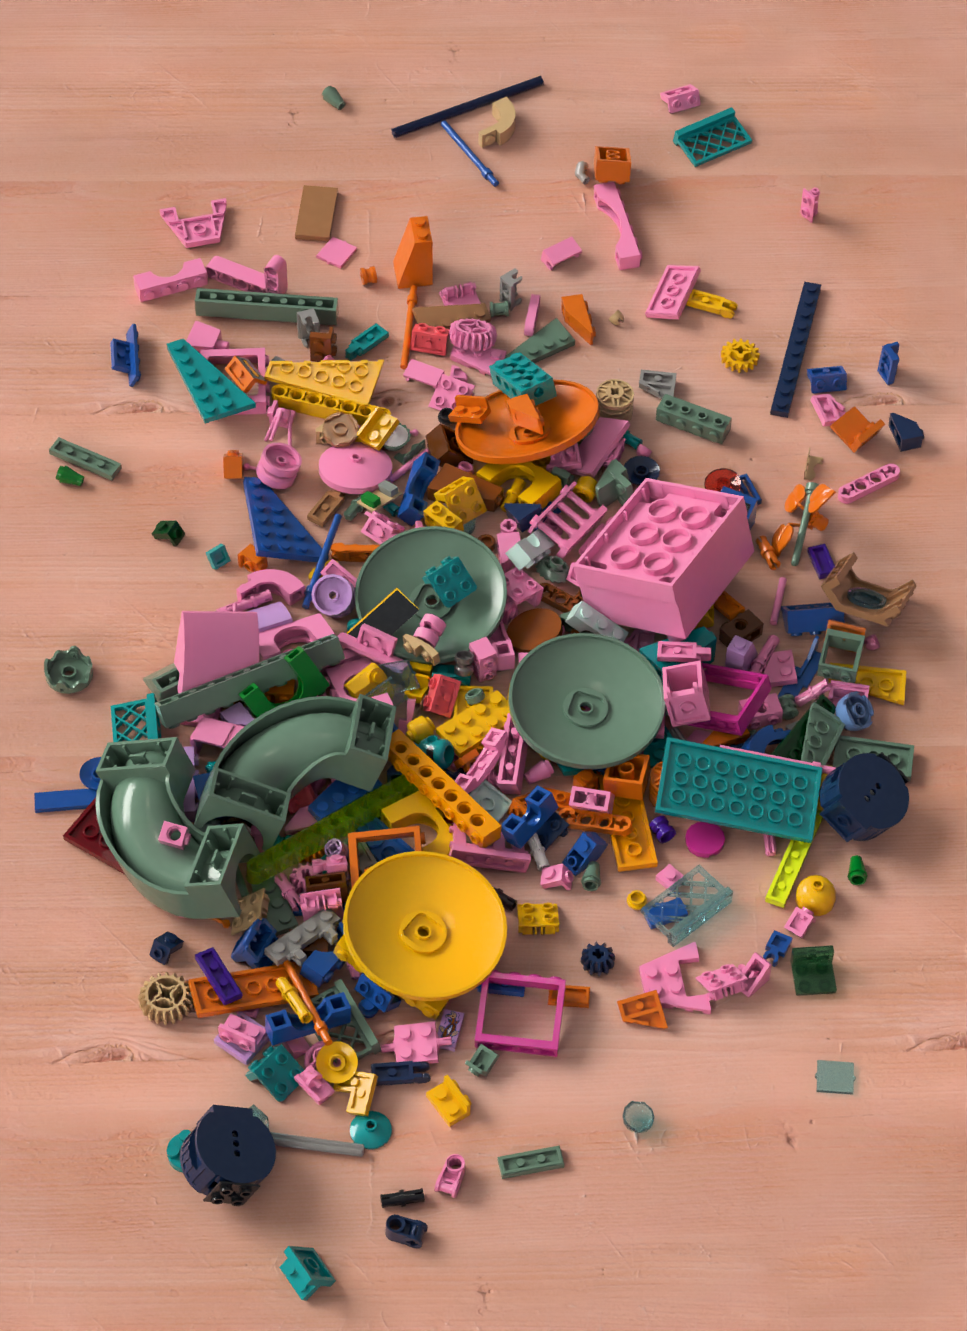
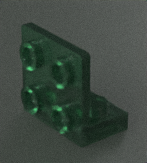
M833 945L792 948L790 962L797 996L836 993L837 988L832 965L834 956Z

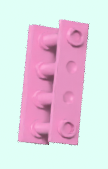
M575 481L570 486L566 484L560 491L561 495L540 516L536 514L530 521L531 527L528 530L531 534L538 527L555 541L560 548L557 556L561 559L602 520L608 510L604 505L598 510L596 508L593 509L573 493L572 490L577 484ZM568 497L588 514L589 519L580 517L563 501ZM558 507L579 525V529L570 527L553 511ZM548 517L569 535V539L561 538L543 521Z

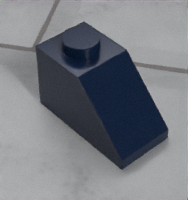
M890 413L888 426L900 452L921 448L924 432L919 428L917 422L896 413Z

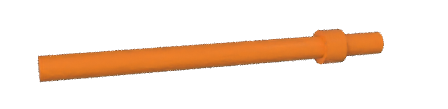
M411 285L410 295L407 297L408 311L401 369H406L408 366L414 319L412 310L418 302V287L416 285Z
M287 959L283 962V965L295 988L298 990L302 1001L313 1014L312 1021L315 1024L314 1029L317 1035L321 1036L326 1046H329L333 1043L328 1033L329 1029L325 1021L321 1020L291 960Z

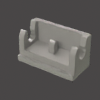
M516 268L500 277V302L508 301L510 311L522 302V298L515 301V297L518 295L516 285L522 281V276L517 278L518 270Z
M314 308L297 312L298 338L301 339L303 346L308 348L307 341H310V332H320L319 320Z

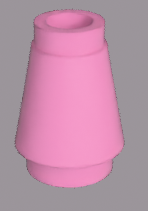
M547 759L541 760L527 771L524 777L527 783L531 784L550 778L554 770Z

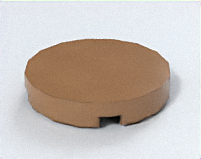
M342 412L334 413L327 417L322 428L324 439L334 447L351 445L357 439V432L359 431L357 420L352 415Z

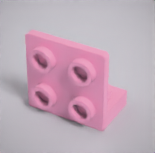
M517 567L504 573L507 585V598L516 605L524 601L529 602L533 607L540 604L544 590L540 584L522 569L519 571Z

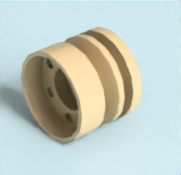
M610 379L602 382L596 391L600 410L599 417L629 422L633 414V388L627 382L619 379Z

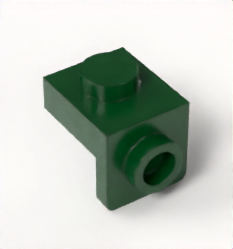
M177 520L160 521L152 532V536L155 539H169L173 546H178L185 536V532Z

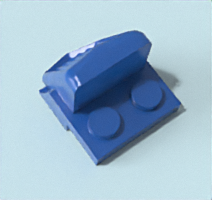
M262 918V920L256 919L236 942L231 954L232 960L234 962L246 961L252 969L272 966L273 961L265 955L264 949L278 940L275 935L277 930L266 918Z

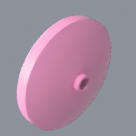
M354 442L346 447L332 446L327 449L319 460V475L325 484L337 491L348 494H363L367 491H375L379 488V483L384 480H390L392 462L382 449L378 451L362 442Z

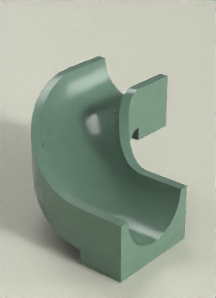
M359 694L356 701L341 697L318 696L294 700L263 713L241 729L221 752L204 785L194 826L202 828L209 820L222 816L244 819L252 823L261 832L263 837L262 850L270 852L286 821L289 801L310 783L322 778H332L371 792L388 760L396 706Z
M177 737L107 743L95 771L100 778L96 794V814L104 840L128 880L147 900L162 910L176 916L190 919L240 917L242 910L237 900L235 886L238 864L260 862L262 858L244 823L208 826L206 832H203L188 820L184 812L183 803L196 769ZM164 821L188 827L191 839L189 845H185L184 850L161 844L158 841ZM178 831L173 832L171 840H178L181 833Z

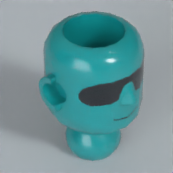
M433 735L421 740L419 745L416 744L442 770L451 766L454 760V748L449 740Z

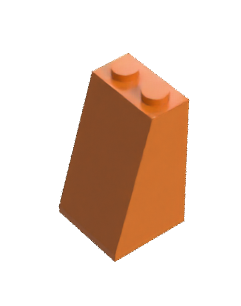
M428 216L412 217L409 219L393 260L398 289L410 288L411 285H416L417 287L433 285V241Z

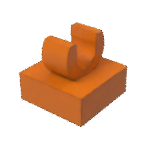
M475 748L453 763L457 769L463 766L464 771L467 773L470 769V764L473 765L476 761L474 758L480 754Z

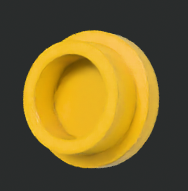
M634 890L627 896V904L634 910H640L646 906L647 897L642 891Z

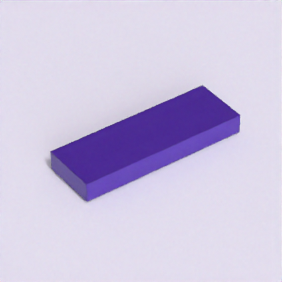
M214 947L195 954V960L224 1006L242 998L241 990Z

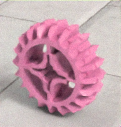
M466 318L464 320H456L451 324L449 330L450 343L460 349L485 351L492 348L497 339L495 326L480 319Z

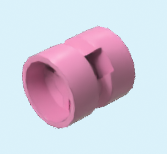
M425 614L420 622V627L416 629L413 636L435 648L439 637L446 628V623L433 614Z

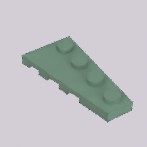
M555 318L506 355L505 359L514 353L520 352L533 363H537L574 346L575 339L560 321Z

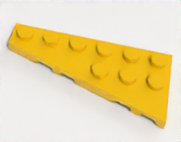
M311 360L304 362L270 361L264 379L278 384L370 404L384 360H361V362H350L349 360H321V362H311Z

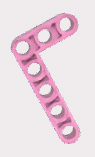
M274 255L264 268V273L219 256H214L205 267L209 278L242 291L285 294L288 290L287 264L285 259L279 255Z

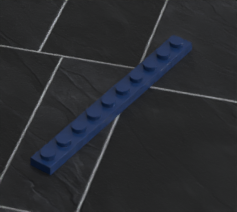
M804 281L770 415L788 418L821 291V284Z

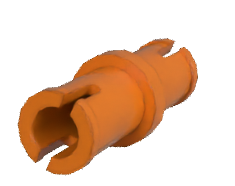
M759 536L762 542H760L759 538L755 542L761 550L760 554L768 563L769 568L776 570L774 564L776 563L778 568L781 565L775 555L776 551L774 547L770 546L766 536Z

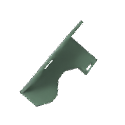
M425 439L418 444L412 445L410 452L406 454L397 453L398 455H395L393 458L405 465L415 454L417 455L419 451L425 448Z

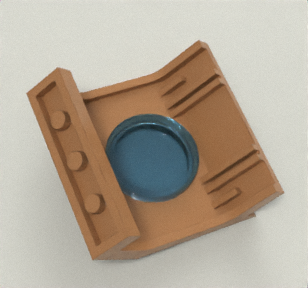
M854 552L838 560L821 585L835 610L889 627L892 620L901 615V611L906 607L905 604L910 600V596L914 594L913 591L917 586L914 580L895 589H887L861 580L856 576L852 566L858 558Z

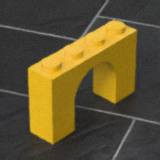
M531 461L517 464L487 463L476 472L477 477L498 486L512 478L530 480L533 483L518 496V503L541 504L542 509L554 500L562 490L561 479L558 476L549 473Z
M420 791L381 809V821L390 829L407 827L412 824H425L433 828L437 833V837L433 842L424 846L423 851L449 855L451 849L449 848V843L453 841V833H449L451 824L445 822L441 810L436 809L427 796L422 795Z

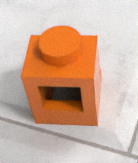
M251 543L237 554L239 567L242 568L244 566L249 572L265 570L268 567L267 557L256 556L255 547Z
M584 769L573 776V786L599 790V777L592 769Z

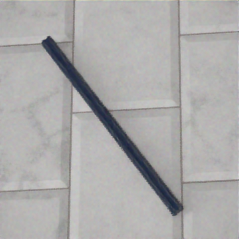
M540 75L392 128V135L394 138L402 136V133L404 135L406 132L408 134L410 131H416L417 128L419 130V127L421 129L423 126L424 128L425 126H431L434 122L436 124V121L437 123L438 121L442 122L447 117L449 119L451 116L452 118L455 115L459 116L462 112L464 114V111L466 113V111L474 110L475 107L477 109L479 106L480 108L481 106H487L490 102L492 104V102L498 101L503 97L509 98V96H514V93L516 95V93L525 92V89L527 91V89L537 88L540 84L541 86L542 84L544 85V81Z

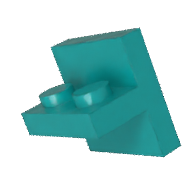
M288 1246L283 1251L287 1259L279 1268L301 1300L307 1301L320 1286L331 1287L336 1282L314 1248Z

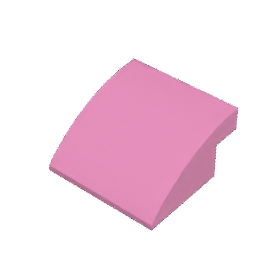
M182 611L174 664L180 673L178 693L259 663L257 612Z

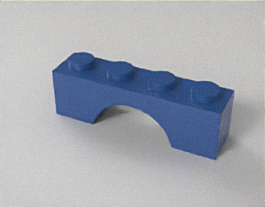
M427 452L413 462L397 515L399 519L411 526L424 517L423 511L428 505V502L423 500L424 494L430 482L436 476L440 464L438 459Z
M342 921L338 924L336 931L338 933V941L344 934ZM315 950L304 961L300 975L320 988L324 982L328 983L332 979L333 972L336 969L340 970L346 961L338 959L333 951L321 952Z
M344 992L325 997L316 1007L321 1020L325 1021L328 1029L350 1023L351 1006ZM286 1010L265 1015V1030L272 1046L316 1033L313 1021L307 1024L304 1022L303 1024L297 1014H290Z

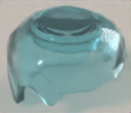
M631 1101L624 1107L622 1114L623 1124L629 1131L634 1133L647 1132L652 1127L655 1118L652 1108L645 1102Z

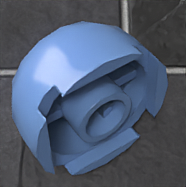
M857 691L842 697L835 708L836 716L845 724L844 729L853 732L868 728L873 722L871 721V716L874 715L872 704L865 695H859L858 693L860 692Z

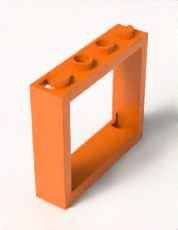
M420 826L348 833L351 887L354 886L360 877L358 843L414 837L415 851H423L422 844H426L425 832H421Z

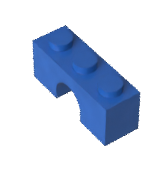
M538 785L525 798L527 810L524 816L520 818L511 813L501 824V832L506 842L519 849L526 844L559 808L552 792Z

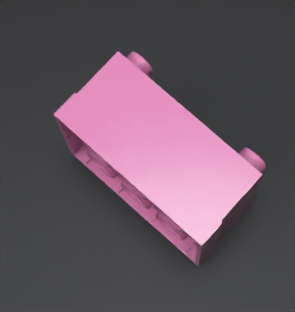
M645 478L573 565L583 601L617 625L665 634L667 639L672 642L685 640L754 553L744 496Z

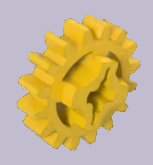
M740 338L737 342L733 339L732 343L727 342L726 346L722 347V363H725V368L731 367L732 372L735 369L738 370V373L741 370L748 372V368L753 370L754 365H758L760 353H758L759 348H755V343L749 344V340L743 342L742 338Z

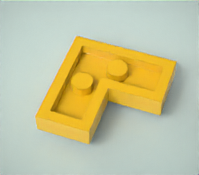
M356 1071L348 1081L339 1084L334 1083L333 1089L335 1091L351 1093L346 1110L347 1113L368 1117L378 1079L376 1074Z

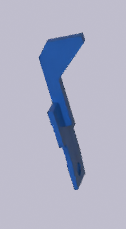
M815 636L802 667L795 666L798 684L784 685L777 696L778 698L786 694H792L795 698L803 687L808 688L818 671L821 653L816 650L818 648L819 636Z

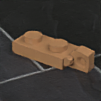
M337 490L327 491L308 513L307 520L324 527L343 504L346 493Z

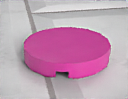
M697 822L687 830L685 843L692 854L697 857L709 858L721 852L724 847L725 836L718 825Z

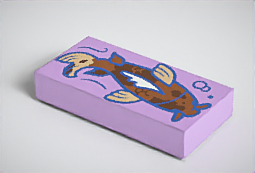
M444 1009L437 1034L439 1038L451 1036L452 1045L440 1046V1049L455 1052L465 1013Z

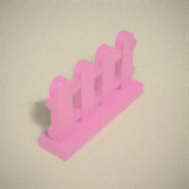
M455 823L449 827V833H453V841L449 843V848L451 849L448 856L457 858L470 866L521 873L527 872L531 861V854L524 850V846L519 849L511 844V849L505 848V838L502 832L501 838L492 843V846L480 848L473 842L472 844L466 843V834L461 832Z

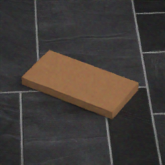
M304 185L295 239L330 240L338 188Z

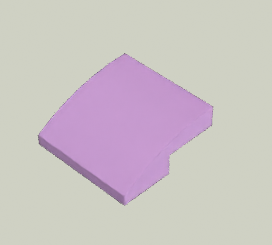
M281 601L247 611L257 612L259 632L293 622L290 613Z

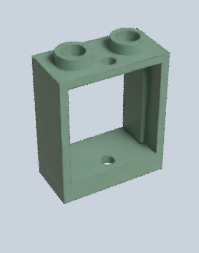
M827 628L817 676L855 683L865 636ZM829 647L857 652L853 669L826 664L825 661Z

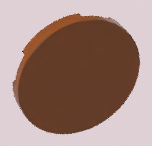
M535 608L516 616L509 624L506 633L511 640L513 650L518 653H529L541 643L562 636V621L559 615L550 609Z

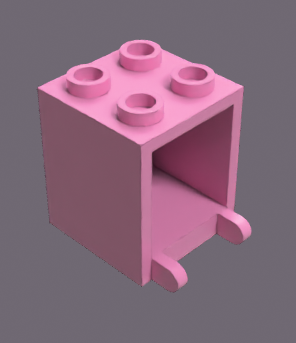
M701 660L663 667L664 701L672 727L711 720L709 688Z

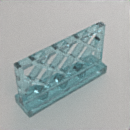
M699 864L641 908L640 912L668 938V943L674 947L730 904L733 891L728 886L724 888ZM699 872L704 877V882L693 881V876ZM681 885L690 886V893L678 892V888ZM693 886L704 887V894L692 893ZM707 887H715L719 892L707 894ZM667 896L675 897V904L664 903V898ZM678 897L690 898V905L678 904ZM692 898L704 899V903L701 906L692 905ZM651 908H661V915H652L649 910ZM663 908L675 909V916H663ZM678 909L689 910V915L687 917L677 916ZM663 920L675 921V926L668 930L663 925Z

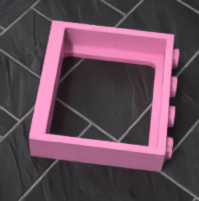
M265 348L200 350V354L211 364H229L234 356L249 359L251 363H258V371L263 378L267 370L266 366L269 365V355L265 354ZM267 382L266 385L258 383V394L248 396L256 403V408L234 415L267 414V406H270V396H266V393H270V383Z

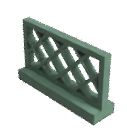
M342 979L334 982V987L311 999L313 1004L318 1006L325 997L344 992L351 1006V1022L342 1025L340 1034L330 1032V1028L328 1030L330 1037L338 1038L337 1041L340 1042L342 1039L352 1041L350 1046L353 1049L356 1042L363 1043L366 1049L360 1052L355 1051L358 1060L372 1052L374 1054L381 1052L378 1040ZM346 1026L356 1029L353 1037L344 1035ZM315 1033V1035H316V1037L318 1038V1040H319V1041H323L322 1038H321V1036H319V1035H317V1033Z

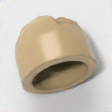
M617 310L608 320L614 325H620L618 320L620 319L623 322L624 316Z

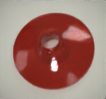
M720 468L713 470L707 475L704 486L705 489L721 492L723 486L739 492L741 479L735 471Z

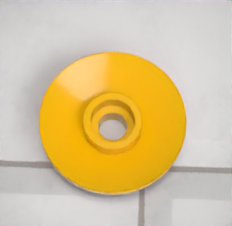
M334 1041L329 1046L324 1045L317 1054V1071L322 1074L324 1080L330 1083L339 1084L346 1082L353 1077L357 1070V1055L354 1049L344 1042ZM337 1058L341 1060V1065L338 1067L333 1065L334 1059Z

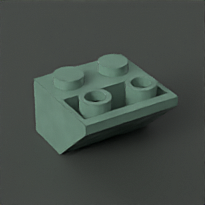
M174 663L143 678V681L151 692L155 694L158 701L179 694L177 688L180 673Z

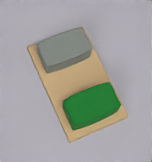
M384 480L378 484L379 488L372 493L369 491L363 493L357 504L371 512L377 511L401 496L403 492L399 491L396 485Z

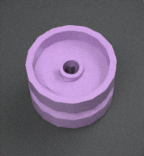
M325 575L318 579L313 586L311 593L312 602L317 610L328 617L335 619L343 618L350 614L356 606L355 587L340 575Z

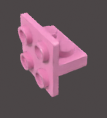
M375 510L373 513L365 512V515L369 518L361 532L381 545L389 538L404 532L405 527L390 521L391 518L380 514Z

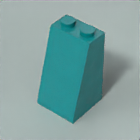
M704 626L692 630L685 640L680 641L696 642L701 647L711 648V661H701V663L711 664L714 662L717 638L712 631H709ZM658 642L639 649V652L656 670L662 685L663 667L689 663L657 661Z

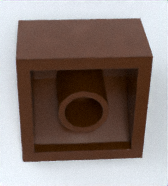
M440 423L425 436L431 456L440 461V467H443L445 463L458 467L461 461L469 462L471 465L474 463L472 458L460 450L455 430Z

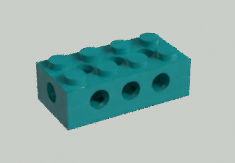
M520 352L514 353L504 360H498L495 364L489 366L493 385L509 398L528 394L530 400L533 399L537 406L557 396L553 377Z

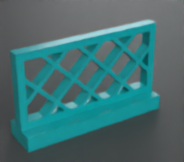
M731 107L676 130L673 142L676 146L679 145L694 167H697L751 144L752 139L735 117V110ZM733 122L736 126V130L727 128V124ZM717 129L723 131L720 136L713 134L712 131ZM724 133H732L734 138L724 137ZM701 135L709 137L708 142L699 140L698 137ZM736 135L743 136L745 140H735ZM710 138L720 140L719 145L710 143ZM687 141L692 142L694 147H688L684 143ZM722 141L732 143V145L730 147L721 146ZM696 144L706 146L705 151L695 149ZM708 147L718 149L716 153L707 152ZM696 153L704 156L702 159L696 160L693 154Z
M154 693L147 694L146 699L111 706L113 742L139 740L142 736L148 739L162 738L160 718L155 703L158 701ZM145 706L141 714L135 712L137 707ZM125 710L127 712L120 718L116 716V711ZM131 714L137 717L132 724L126 721ZM141 720L146 722L142 730L136 727ZM122 724L128 727L123 734L117 731ZM132 730L138 733L133 740L127 737Z

